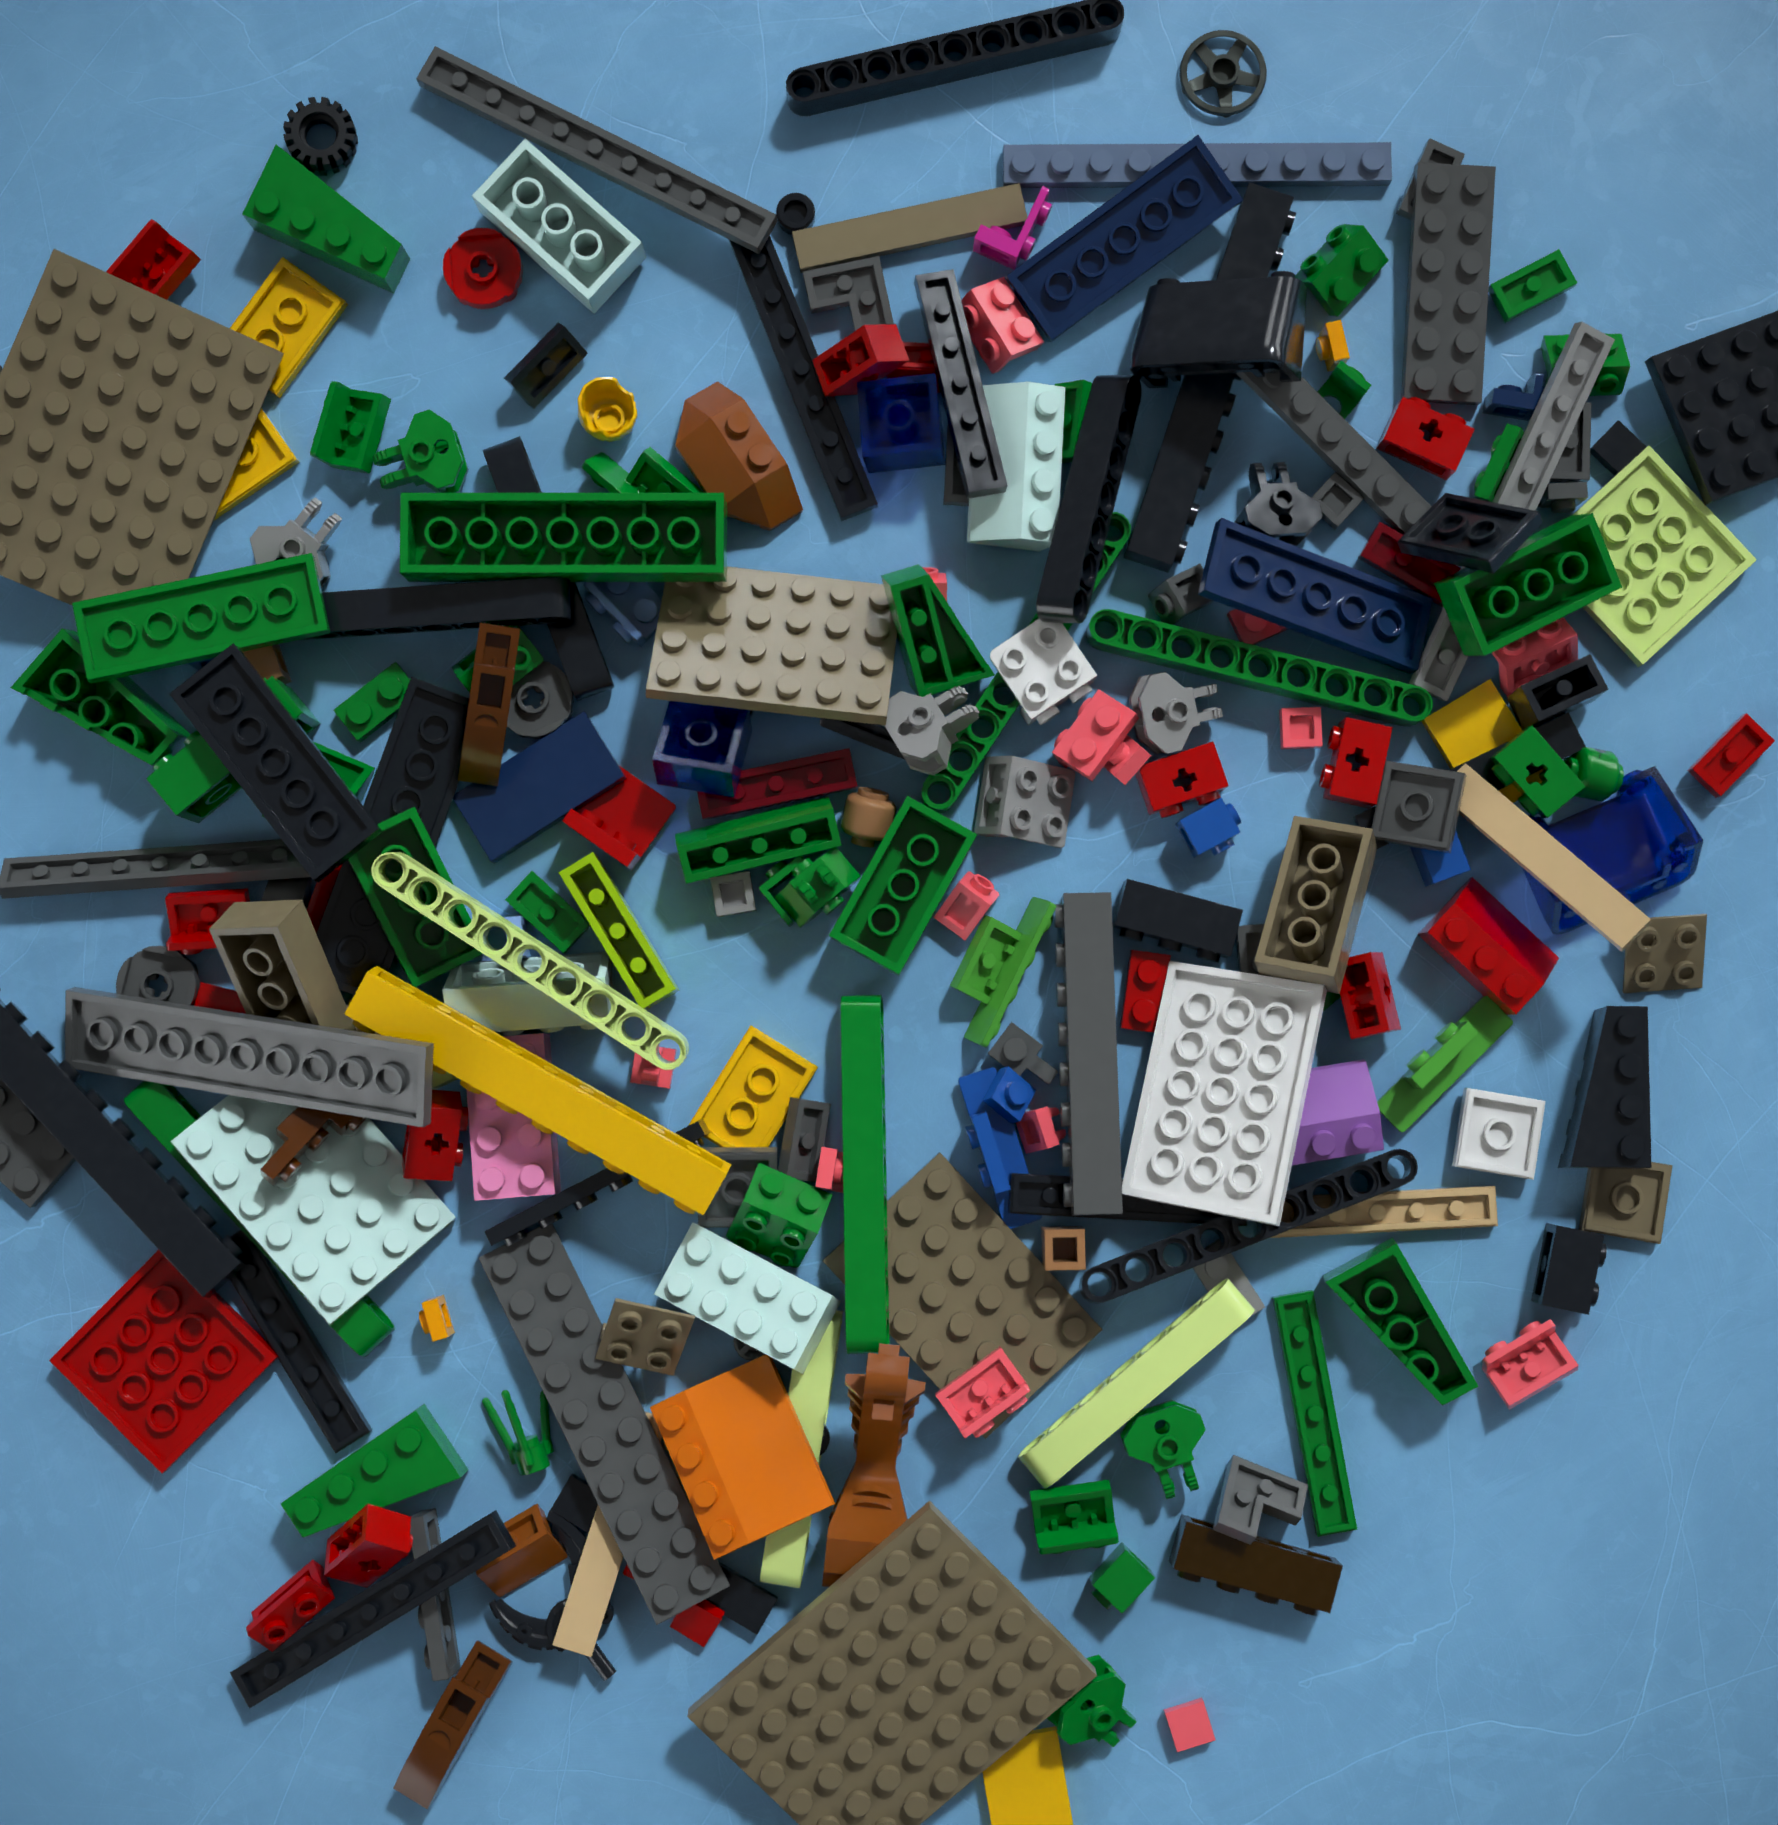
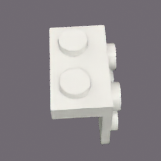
M1038 619L994 648L990 653L991 662L1022 706L1020 714L1028 725L1036 720L1040 725H1043L1060 713L1057 706L1069 698L1074 704L1093 691L1090 684L1094 682L1097 674L1062 623L1042 622Z

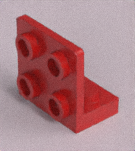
M620 766L627 778L626 780L588 803L577 812L571 808L562 822L633 871L676 810V805Z

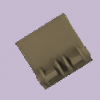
M1707 914L1651 917V923L1625 948L1623 993L1702 988Z
M615 1298L607 1323L603 1322L599 1337L601 1341L595 1359L673 1376L695 1316Z

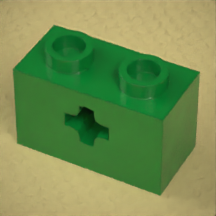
M1533 725L1523 729L1490 757L1495 763V766L1491 768L1492 772L1506 787L1511 783L1522 794L1517 800L1532 817L1537 814L1542 818L1550 817L1586 787ZM1528 765L1531 768L1540 766L1543 770L1539 774V778L1542 780L1540 784L1536 781L1529 783L1526 781V778L1529 776V771L1526 769Z

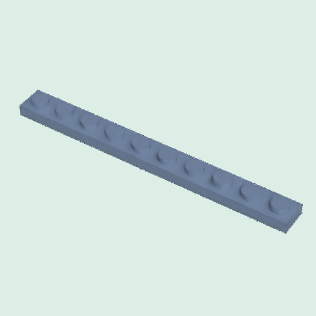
M1391 142L1204 143L1234 187H1248L1249 182L1262 187L1389 186L1392 181ZM1184 144L1003 145V186L1020 183L1021 188H1042V186L1046 188L1127 187Z

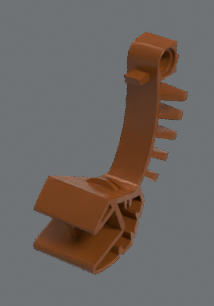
M879 1343L878 1354L868 1353L866 1374H846L845 1385L848 1387V1397L850 1398L849 1410L853 1414L851 1427L856 1433L854 1434L853 1447L856 1451V1461L829 1516L822 1586L830 1587L908 1520L897 1476L896 1460L901 1452V1438L908 1432V1422L914 1417V1409L919 1404V1396L925 1393L926 1382L908 1379L910 1357L899 1356L900 1345Z

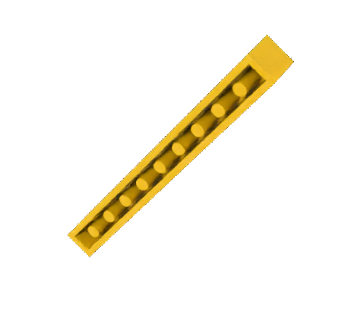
M378 966L367 971L344 1013L352 1018V1024L363 1032L371 1034L377 1032L384 1036L434 1043L433 1071L440 1074H446V1072L461 1080L460 1085L475 1094H482L484 1092L496 1099V1105L502 1110L511 1114L519 1112L532 1119L531 1124L538 1130L546 1134H553L555 1132L568 1139V1146L582 1154L593 1153L603 1159V1165L609 1170L618 1174L626 1172L639 1179L638 1184L642 1188L653 1194H659L660 1192L675 1199L673 1203L679 1209L689 1214H695V1212L701 1215L705 1214L731 1167L730 1163Z

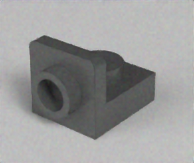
M1201 564L1166 579L1148 594L1153 609L1162 622L1174 625L1183 617L1214 602L1211 599L1198 595L1204 571Z

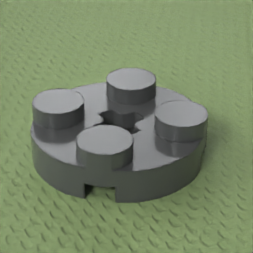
M543 661L512 686L507 721L508 729L520 737L539 739L570 720L573 714L574 694L567 676L561 669L549 662ZM533 688L537 693L544 692L545 696L540 701L541 706L537 709H534L532 705L525 706L523 700L528 698L527 691Z
M149 946L137 952L133 957H129L123 963L116 980V993L194 1006L200 986L198 968L193 961L189 960L184 954H181L180 951H167V947ZM160 974L164 976V982L168 984L167 991L161 992L160 997H155V990L149 988L150 980H157Z

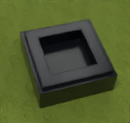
M1618 420L1590 448V453L1615 476L1647 446Z

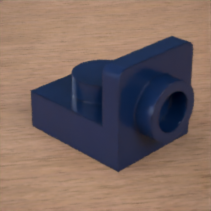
M1535 372L1526 383L1525 393L1522 392L1520 387L1514 385H1501L1498 388H1494L1484 399L1482 413L1529 421L1546 387L1543 386L1544 373Z

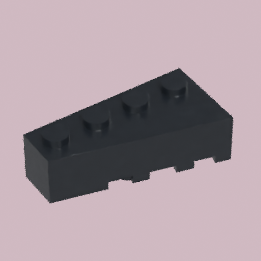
M1606 1006L1594 1010L1583 1057L1584 1065L1581 1078L1577 1082L1574 1109L1566 1130L1565 1148L1560 1156L1558 1168H1652L1648 1007Z

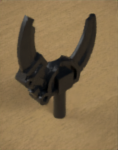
M549 1510L547 1521L552 1523L551 1532L561 1541L571 1560L568 1569L572 1585L587 1538L574 1524ZM567 1598L556 1603L550 1610L547 1619L523 1614L512 1608L502 1599L498 1601L494 1599L489 1603L490 1609L495 1618L499 1619L501 1627L507 1633H511L512 1638L522 1645L526 1643L529 1648L542 1650V1648H546V1650L556 1648L560 1652L566 1650L552 1644ZM611 1599L609 1600L602 1624L610 1623L614 1616ZM596 1643L592 1656L586 1657L602 1680L605 1681L616 1670Z

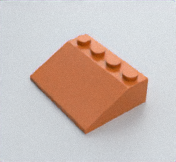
M765 1354L650 1407L714 1560L835 1504L772 1357Z

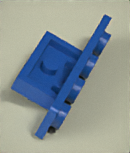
M991 1067L962 1076L958 1079V1083L972 1124L965 1126L972 1150L979 1148L984 1162L977 1165L984 1188L992 1187L1001 1219L1012 1229L1040 1220L1042 1215L1008 1213L1009 1190H1011L1009 1185L1010 1173L1029 1174L1014 1124L1009 1123L983 1101L997 1074V1070Z

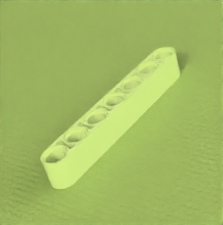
M1228 1278L1221 1281L1028 1444L1018 1455L1019 1460L1044 1489L1050 1487L1249 1319L1255 1309Z
M837 1310L804 1373L802 1374L792 1369L788 1396L819 1467L821 1461L820 1450L824 1436V1427L827 1422L843 1311ZM812 1515L766 1536L760 1582L794 1588L801 1587Z

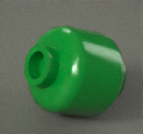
M1584 747L1563 760L1586 786L1575 797L1604 801L1616 793L1622 785L1624 777L1623 767L1615 754L1610 751Z

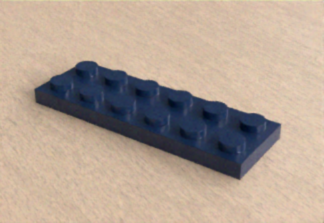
M1197 135L1006 275V280L1049 341L1052 342L1239 205L1243 198L1200 136Z
M1224 518L1219 519L1215 523L1198 595L1408 674L1418 670L1433 599Z

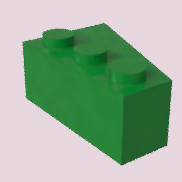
M919 564L881 575L910 687L917 696L925 697L930 693L933 695L995 675L929 574Z

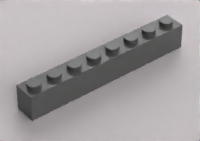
M1111 892L1063 893L1061 904H1055L1056 909L1054 911L1055 928H1062V943L1055 944L1056 967H1063V983H1057L1056 998L1057 1007H1064L1065 1022L1058 1023V1046H1065L1066 1062H1059L1060 1086H1067V1102L1060 1103L1061 1127L1068 1126L1069 1143H1062L1061 1153L1062 1166L1069 1167L1070 1183H1063L1064 1207H1071V1216L1123 1214Z

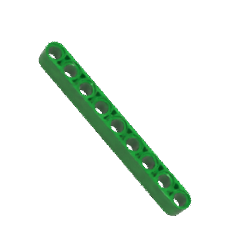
M1113 512L1110 525L1120 530L1121 539L1116 542L1105 541L1100 561V571L1097 573L1092 595L1125 547L1130 536L1131 525L1129 520L1121 513ZM1037 613L1035 614L1030 624L1039 619ZM1074 623L1062 624L1069 631ZM999 672L996 673L975 705L980 712L977 720L984 719L990 722L993 727V733L987 738H979L973 734L972 724H970L967 728L956 734L958 741L951 746L949 758L953 753L964 752L970 756L972 765L965 771H957L948 760L947 768L934 776L929 775L921 790L922 803L938 813L948 811L955 804L1020 705L1016 698L1009 705H1001L995 701L993 697L995 689L999 687L1009 688ZM936 784L944 785L950 792L949 800L943 804L933 803L928 797V789Z
M1112 609L1097 611L1086 628L1088 643L1100 651L1399 726L1410 727L1424 720L1433 708L1431 695L1426 689L1419 686ZM1101 621L1111 623L1115 629V636L1109 639L1099 637L1095 631V625ZM1137 631L1148 632L1152 636L1153 646L1149 648L1138 647L1134 642L1133 634ZM1177 640L1187 642L1191 648L1190 657L1180 658L1176 656L1172 651V643ZM1211 651H1224L1228 655L1229 665L1224 668L1215 666L1210 659ZM1258 659L1263 661L1267 667L1265 677H1256L1250 672V660ZM1289 669H1297L1304 674V686L1295 687L1288 681L1287 672ZM1334 678L1342 684V696L1336 697L1329 694L1326 689L1327 679ZM1366 688L1376 689L1380 693L1381 703L1379 706H1372L1366 702L1364 697ZM1405 697L1415 699L1418 703L1419 713L1417 716H1411L1404 711L1403 700Z
M882 995L841 996L847 1354H878L879 1343H890L884 1011Z
M142 1081L124 1098L126 1106L296 1288L172 1145L171 1141L202 1116L174 1086ZM368 1295L363 1297L331 1325L349 1347L362 1357L369 1355L395 1330V1326L390 1318Z

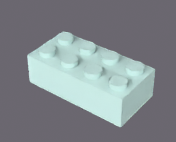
M526 138L472 195L479 212L593 314L597 312L646 258L642 242Z
M692 1222L654 1295L802 1374L807 1368L841 1302L833 1295Z

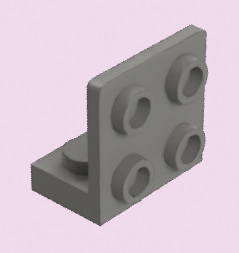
M1016 756L985 757L974 833L985 837H1011L1063 848L1066 841L1075 771Z

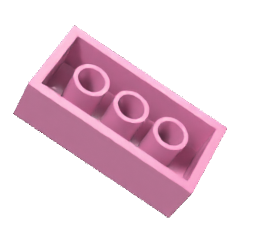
M550 1034L503 1036L552 1064ZM467 1090L474 1201L560 1193L557 1133L546 1134L535 1128L531 1124L532 1119L519 1112L511 1114L499 1108L495 1103L496 1099L484 1092L482 1094H475Z

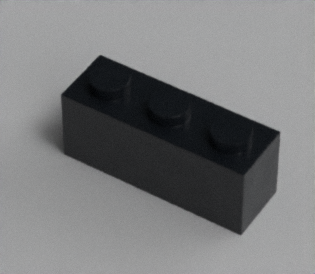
M1126 879L1122 885L1112 926L1113 928L1121 929L1120 937L1142 942L1143 936L1159 940L1157 946L1175 952H1180L1182 946L1197 950L1195 957L1219 963L1220 957L1227 958L1232 955L1243 910Z

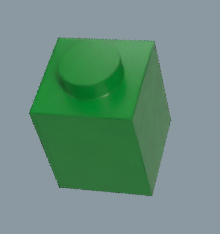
M1121 1542L1090 1575L1089 1578L1092 1586L1095 1587L1091 1594L1107 1610L1114 1606L1123 1613L1155 1579V1576L1151 1569Z

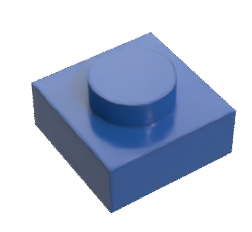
M1007 1066L999 1069L983 1101L1009 1123L1013 1124L1021 1121L1036 1089Z

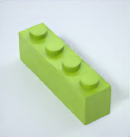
M592 852L559 872L640 1007L648 1010L680 991L597 854Z

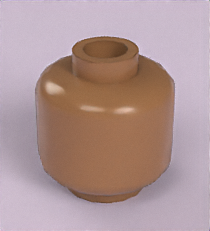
M859 787L858 792L847 796L841 828L846 834L852 836L851 843L872 848L875 841L883 840L896 813V806L889 799V793L875 788Z

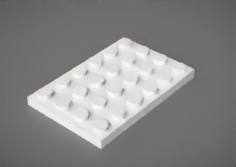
M1169 961L1122 1182V1195L1280 1226L1327 993L1325 985Z

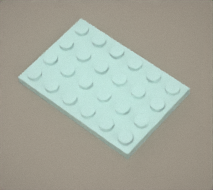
M228 1095L175 1137L171 1143L329 1326L456 1219L454 1214L424 1180L403 1178L402 1155L369 1118L356 1131L353 1132L348 1128L342 1136L328 1126L326 1130L330 1134L323 1144L314 1152L308 1148L298 1159L302 1163L298 1171L287 1182L280 1179L273 1186L261 1176L260 1169L285 1143L277 1135L276 1128L298 1106Z

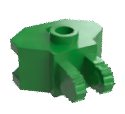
M430 409L414 414L405 438L398 440L399 445L377 452L372 457L374 465L386 466L401 460L405 462V469L388 473L381 477L379 481L384 489H392L413 482L416 486L425 484L437 493H460L469 471L457 432L453 430L451 423Z
M835 847L814 862L808 857L791 871L795 878L775 898L797 925L802 928L822 911L828 915L845 900L841 895L852 887L861 876L839 849Z
M1173 1400L1140 1410L1126 1423L1120 1433L1127 1454L1151 1464L1154 1471L1158 1474L1166 1499L1175 1497V1487L1167 1469L1178 1465L1182 1467L1183 1478L1190 1492L1199 1489L1191 1461L1194 1460L1192 1451L1206 1430L1201 1414L1197 1413L1196 1409ZM1165 1420L1163 1427L1155 1429L1157 1421Z
M1098 1654L1086 1658L1096 1668L1097 1676L1047 1718L1057 1727V1734L1069 1745L1095 1738L1098 1742L1103 1739L1112 1747H1115L1120 1740L1112 1727L1120 1721L1123 1725L1132 1728L1137 1722L1133 1715L1122 1706L1126 1684L1109 1662Z

